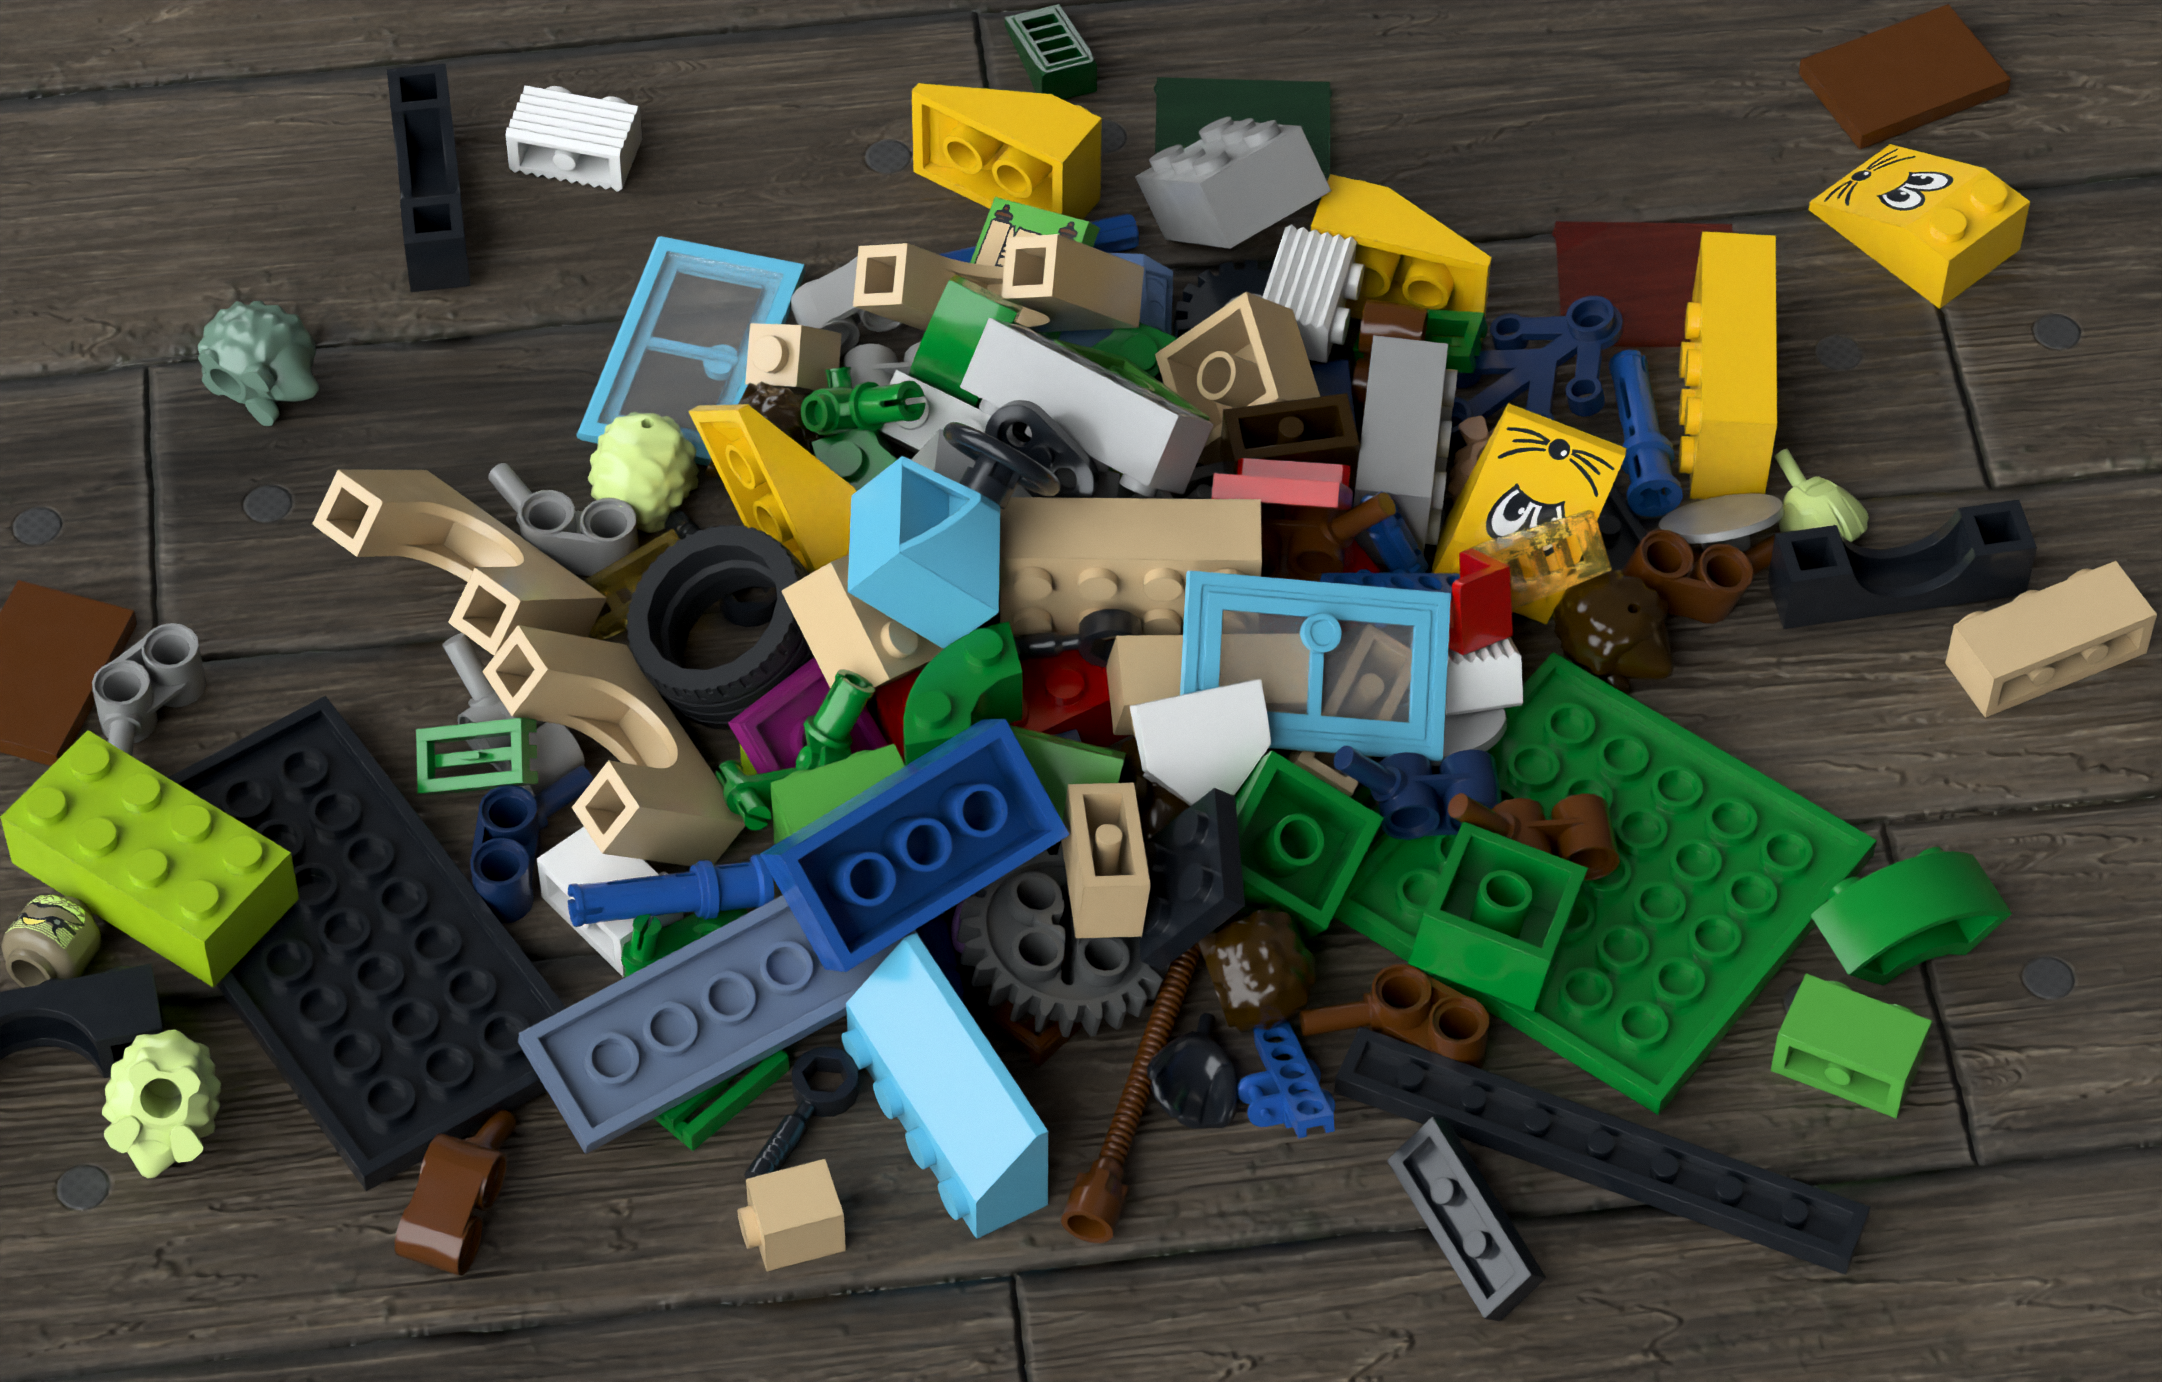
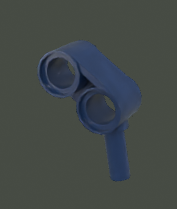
M1344 746L1337 751L1334 757L1336 769L1371 789L1373 798L1379 802L1380 815L1384 817L1382 820L1383 831L1388 836L1396 839L1410 840L1423 836L1457 835L1462 823L1451 817L1448 813L1449 802L1456 794L1464 793L1489 809L1502 802L1496 760L1490 753L1482 750L1469 749L1449 755L1441 762L1438 775H1433L1431 762L1425 756L1417 753L1404 752L1393 754L1377 763L1354 748Z
M578 766L534 797L531 792L523 787L505 785L490 790L482 798L479 805L470 859L474 889L501 924L513 923L523 918L531 910L534 902L532 879L535 860L539 857L542 849L540 831L548 826V817L580 797L594 780L591 773L584 766Z

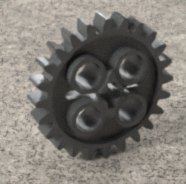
M1062 842L1057 855H1049L1046 849L964 900L959 916L961 923L956 938L958 942L965 944L960 959L961 965L976 966L971 980L972 986L982 987L992 984L993 988L988 1004L992 1007L1006 1000L1014 1004L1010 1015V1020L1013 1022L1021 1019L1027 1012L1035 1015V1031L1039 1033L1045 1029L1049 1020L1058 1021L1062 1036L1068 1038L1074 1022H1081L1090 1036H1096L1102 1018L1116 1030L1121 1028L1126 1012L1139 1017L1142 1015L1147 999H1156L1164 976L1170 966L1169 964L1161 970L1141 962L1139 937L1076 938L1070 896L1065 934L1064 928L1059 925L1064 910V899L1062 901L1061 892H1065L1069 896ZM1026 906L1034 907V908H1036L1037 910L1030 909V908H1028V907H1026ZM1064 943L1067 948L1072 949L1066 966L1069 985L1064 984L1061 979ZM1027 961L1035 962V963L1039 964L1040 966L1032 965V964L1028 963ZM1093 966H1097V967H1101V968L1104 967V968L1108 969V971L1099 970V969H1096V968L1093 967Z

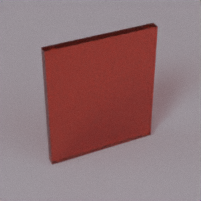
M1555 221L1552 235L1555 238L1559 316H1566L1570 305L1580 298L1601 296L1608 299L1620 311L1624 322L1623 334L1613 346L1681 347L1682 342H1691V339H1685L1687 303L1692 302L1702 231L1734 233L1732 224Z

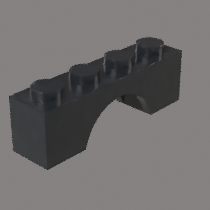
M446 63L387 69L400 187L403 239L410 292L471 286Z
M2011 500L1958 508L1953 516L1937 531L1921 540L1895 548L1870 549L1857 546L1842 536L1837 525L1776 533L1767 581L1783 629L2019 596L2028 589L2037 546L2020 500Z
M152 963L134 967L118 966L103 973L71 979H49L39 985L0 992V1060L12 1053L28 1048L42 1046L59 1047L82 1055L97 1068L103 1078L111 1077L112 1064L123 1059L125 1049L132 1045L136 1036L159 1034L165 1031Z

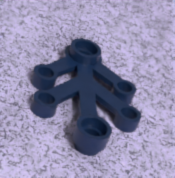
M1586 296L1572 303L1566 312V316L1522 318L1520 315L1509 313L1497 317L1490 325V333L1496 350L1481 351L1479 356L1474 355L1476 362L1474 373L1457 372L1456 388L1473 386L1481 379L1482 375H1505L1468 402L1462 398H1454L1449 453H1456L1459 449L1467 446L1459 433L1458 427L1460 423L1470 417L1482 416L1485 419L1528 388L1526 410L1554 420L1552 408L1558 367L1576 354L1575 378L1570 380L1565 388L1569 409L1575 415L1582 417L1598 413L1605 404L1604 392L1599 380L1603 350L1613 346L1623 334L1624 322L1620 311L1604 297ZM1510 332H1516V333H1514V334H1512V335H1509V336H1503V335H1505V334H1507V333H1510ZM1529 340H1553L1542 349H1525ZM1583 394H1591V395L1588 396V397H1584V398H1580V397H1579V396H1581V395H1583Z

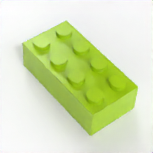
M89 730L0 816L11 861L14 865L64 896L80 900L93 914L213 988L299 899L291 852Z

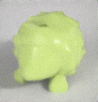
M633 412L623 417H617L611 424L605 427L604 434L598 437L597 450L591 454L590 463L592 469L588 476V481L592 485L591 496L596 500L616 498L625 501L632 506L636 514L637 529L647 533L658 532L665 528L664 525L670 512L678 510L680 505H682L683 499L687 498L690 495L689 492L698 486L697 474L699 470L694 461L696 448L685 439L679 425L669 416L661 417L655 413Z
M175 1029L153 1035L142 1034L136 1036L132 1045L125 1049L123 1059L112 1064L111 1079L105 1087L106 1104L102 1109V1115L111 1124L105 1129L104 1137L111 1148L121 1153L127 1152L142 1176L156 1178L176 1161L178 1163L193 1161L203 1152L204 1145L200 1138L214 1133V1119L220 1107L218 1096L221 1092V1082L215 1076V1064L210 1059L209 1048L204 1044L188 1039L183 1033Z

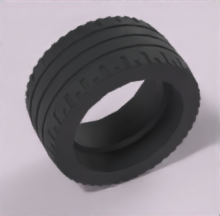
M731 524L730 526L719 525V527H708L706 530H699L697 533L689 534L686 538L676 541V544L672 547L669 546L663 554H660L657 560L649 565V569L647 572H644L641 581L636 585V591L633 592L632 602H630L628 607V624L626 625L628 631L627 638L634 659L646 679L681 714L708 728L710 726L717 730L719 728L730 730L728 722L814 657L781 592L810 573L788 548L772 536L753 527L748 528L743 525L736 526ZM747 587H776L777 602L771 623L755 646L733 662L712 669H684L683 654L689 633L707 608L726 594Z

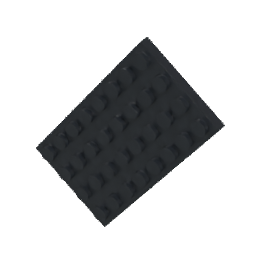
M326 695L167 777L291 852L299 899L217 984V987L366 1192L421 1162L424 1159L429 1144L438 1133L462 1139L482 1128L493 1114L501 1110L510 1112L547 1091L518 1043L519 1033L566 1009V1007Z

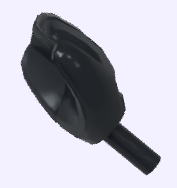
M1204 1013L1200 1016L1196 1032L1191 1031L1169 1042L1151 1058L1147 1065V1077L1152 1081L1150 1089L1156 1101L1160 1102V1107L1171 1118H1177L1179 1123L1191 1129L1225 1128L1232 1122L1238 1110L1239 1095L1237 1086L1239 1082L1237 1072L1233 1067L1232 1061L1212 1037L1216 1018L1210 1013Z

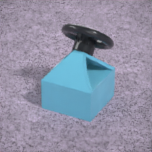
M958 422L948 423L944 427L943 436L950 445L976 462L973 468L967 467L959 483L902 456L851 496L848 593L943 649L959 638L976 630L999 613L1000 508L1005 509L1017 485L1045 496H1054L1061 488L1057 476L1032 458L982 431Z

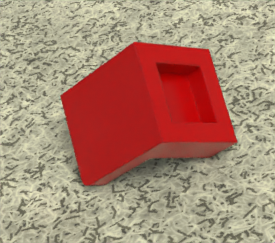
M1473 548L1459 553L1460 578L1452 584L1448 648L1461 655H1466L1513 636L1510 566Z

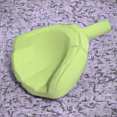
M1784 449L1774 456L1793 487L1787 492L1782 501L1784 516L1778 521L1781 533L1837 525L1842 536L1852 543L1859 539L1867 530L1868 513L1853 495L1844 488L1819 476L1806 480L1788 449Z

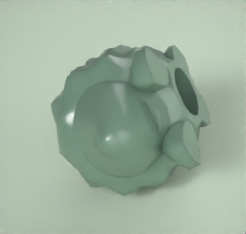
M262 300L253 301L250 305L236 301L230 308L220 309L214 319L204 326L203 338L198 344V359L202 364V382L212 393L218 396L225 395L238 403L245 404L248 411L261 425L272 426L280 415L276 402L307 400L313 398L319 391V384L314 378L311 369L316 355V343L310 332L304 327L299 316L287 314L281 306L266 305Z

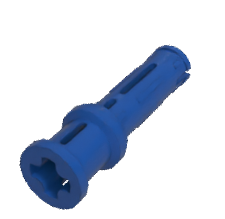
M1625 350L1615 354L1608 364L1624 433L1622 447L1627 448L1621 468L1629 475L1631 485H1629L1626 494L1631 510L1641 516L1655 517L1673 511L1680 504L1683 498L1682 488L1678 479L1672 475L1671 465L1675 459L1673 445L1660 432L1653 390L1651 389L1647 357L1645 355L1641 356L1640 351Z
M753 854L749 862L715 866L710 860H700L690 867L689 872L596 883L570 884L567 894L569 897H574V899L568 900V910L574 927L599 922L635 919L639 915L650 914V917L694 912L697 917L710 920L717 918L718 913L721 911L746 908L757 909L774 900V882L760 854Z

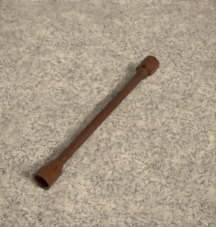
M1198 942L1170 963L1142 1036V1041L1139 1044L1132 1068L1127 1077V1082L1124 1085L1122 1096L1119 1099L1114 1117L1109 1126V1131L1106 1134L1104 1144L1098 1156L1099 1158L1093 1161L1089 1172L1085 1174L1078 1173L1061 1217V1223L1067 1232L1083 1241L1105 1243L1111 1240L1129 1192V1187L1121 1184L1124 1176L1122 1167L1125 1164L1127 1153L1130 1150L1151 1090L1150 1085L1152 1081L1147 1077V1065L1151 1058L1169 1042L1178 1017L1177 1015L1180 1012L1187 988L1201 954Z

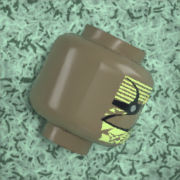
M41 895L30 901L5 932L1 948L7 972L17 984L24 988L39 985L49 979L81 977L98 955L102 939L91 910L83 902L68 896Z

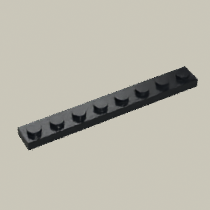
M1359 1027L1335 1078L1334 1093L1423 1125L1431 1117L1448 1120L1457 1136L1844 1275L1848 1272L1868 1221L1870 1206L1363 1027Z

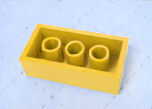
M1702 231L1692 302H1688L1686 308L1685 339H1690V342H1682L1680 349L1679 378H1685V386H1690V389H1681L1679 425H1684L1685 434H1690V436H1681L1679 473L1690 474V499H1708L1747 493L1765 494L1777 429L1776 236Z

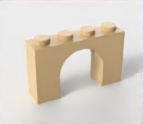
M1058 234L1007 237L1004 267L962 262L908 243L859 246L853 307L926 331L949 279L955 274L1001 296L1003 300L1022 306L1023 309L1016 322L1034 332L1139 328L1144 267Z
M338 469L312 525L356 557L401 556L413 558L435 565L467 581L468 583L448 623L494 656L518 625L588 638L607 599L603 594L428 470Z
M518 625L482 671L511 716L560 724L578 730L600 743L620 761L608 760L572 806V809L602 854L692 866L700 860H710L714 865L745 827L741 815L731 812L724 802L723 786L719 783L659 692L646 679L627 645Z

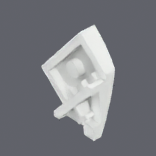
M1261 679L1239 682L1130 706L1142 771L1145 772L1143 777L1151 782L1158 783L1190 806L1213 788L1235 795L1271 745Z

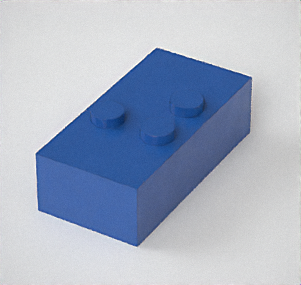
M983 719L760 853L824 969L847 972L1070 834L1006 719Z

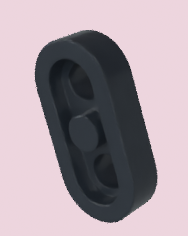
M1015 400L1003 405L990 417L985 428L986 434L1022 452L1056 476L1059 468H1069L1076 474L1077 485L1070 488L1060 483V491L1054 496H1045L1024 488L1032 497L1093 498L1099 483V474L1094 461L1040 406L1026 400ZM1014 422H1024L1029 426L1032 433L1030 441L1023 442L1014 436L1012 432Z

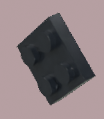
M1213 788L1158 833L1144 842L1150 891L1142 937H1139L1141 962L1161 970L1245 906L1236 800L1234 795L1217 788Z

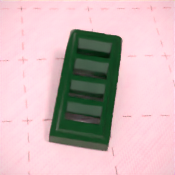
M1059 4L1005 17V27L1036 93L1052 94L1064 100L1097 91V63L1089 47Z

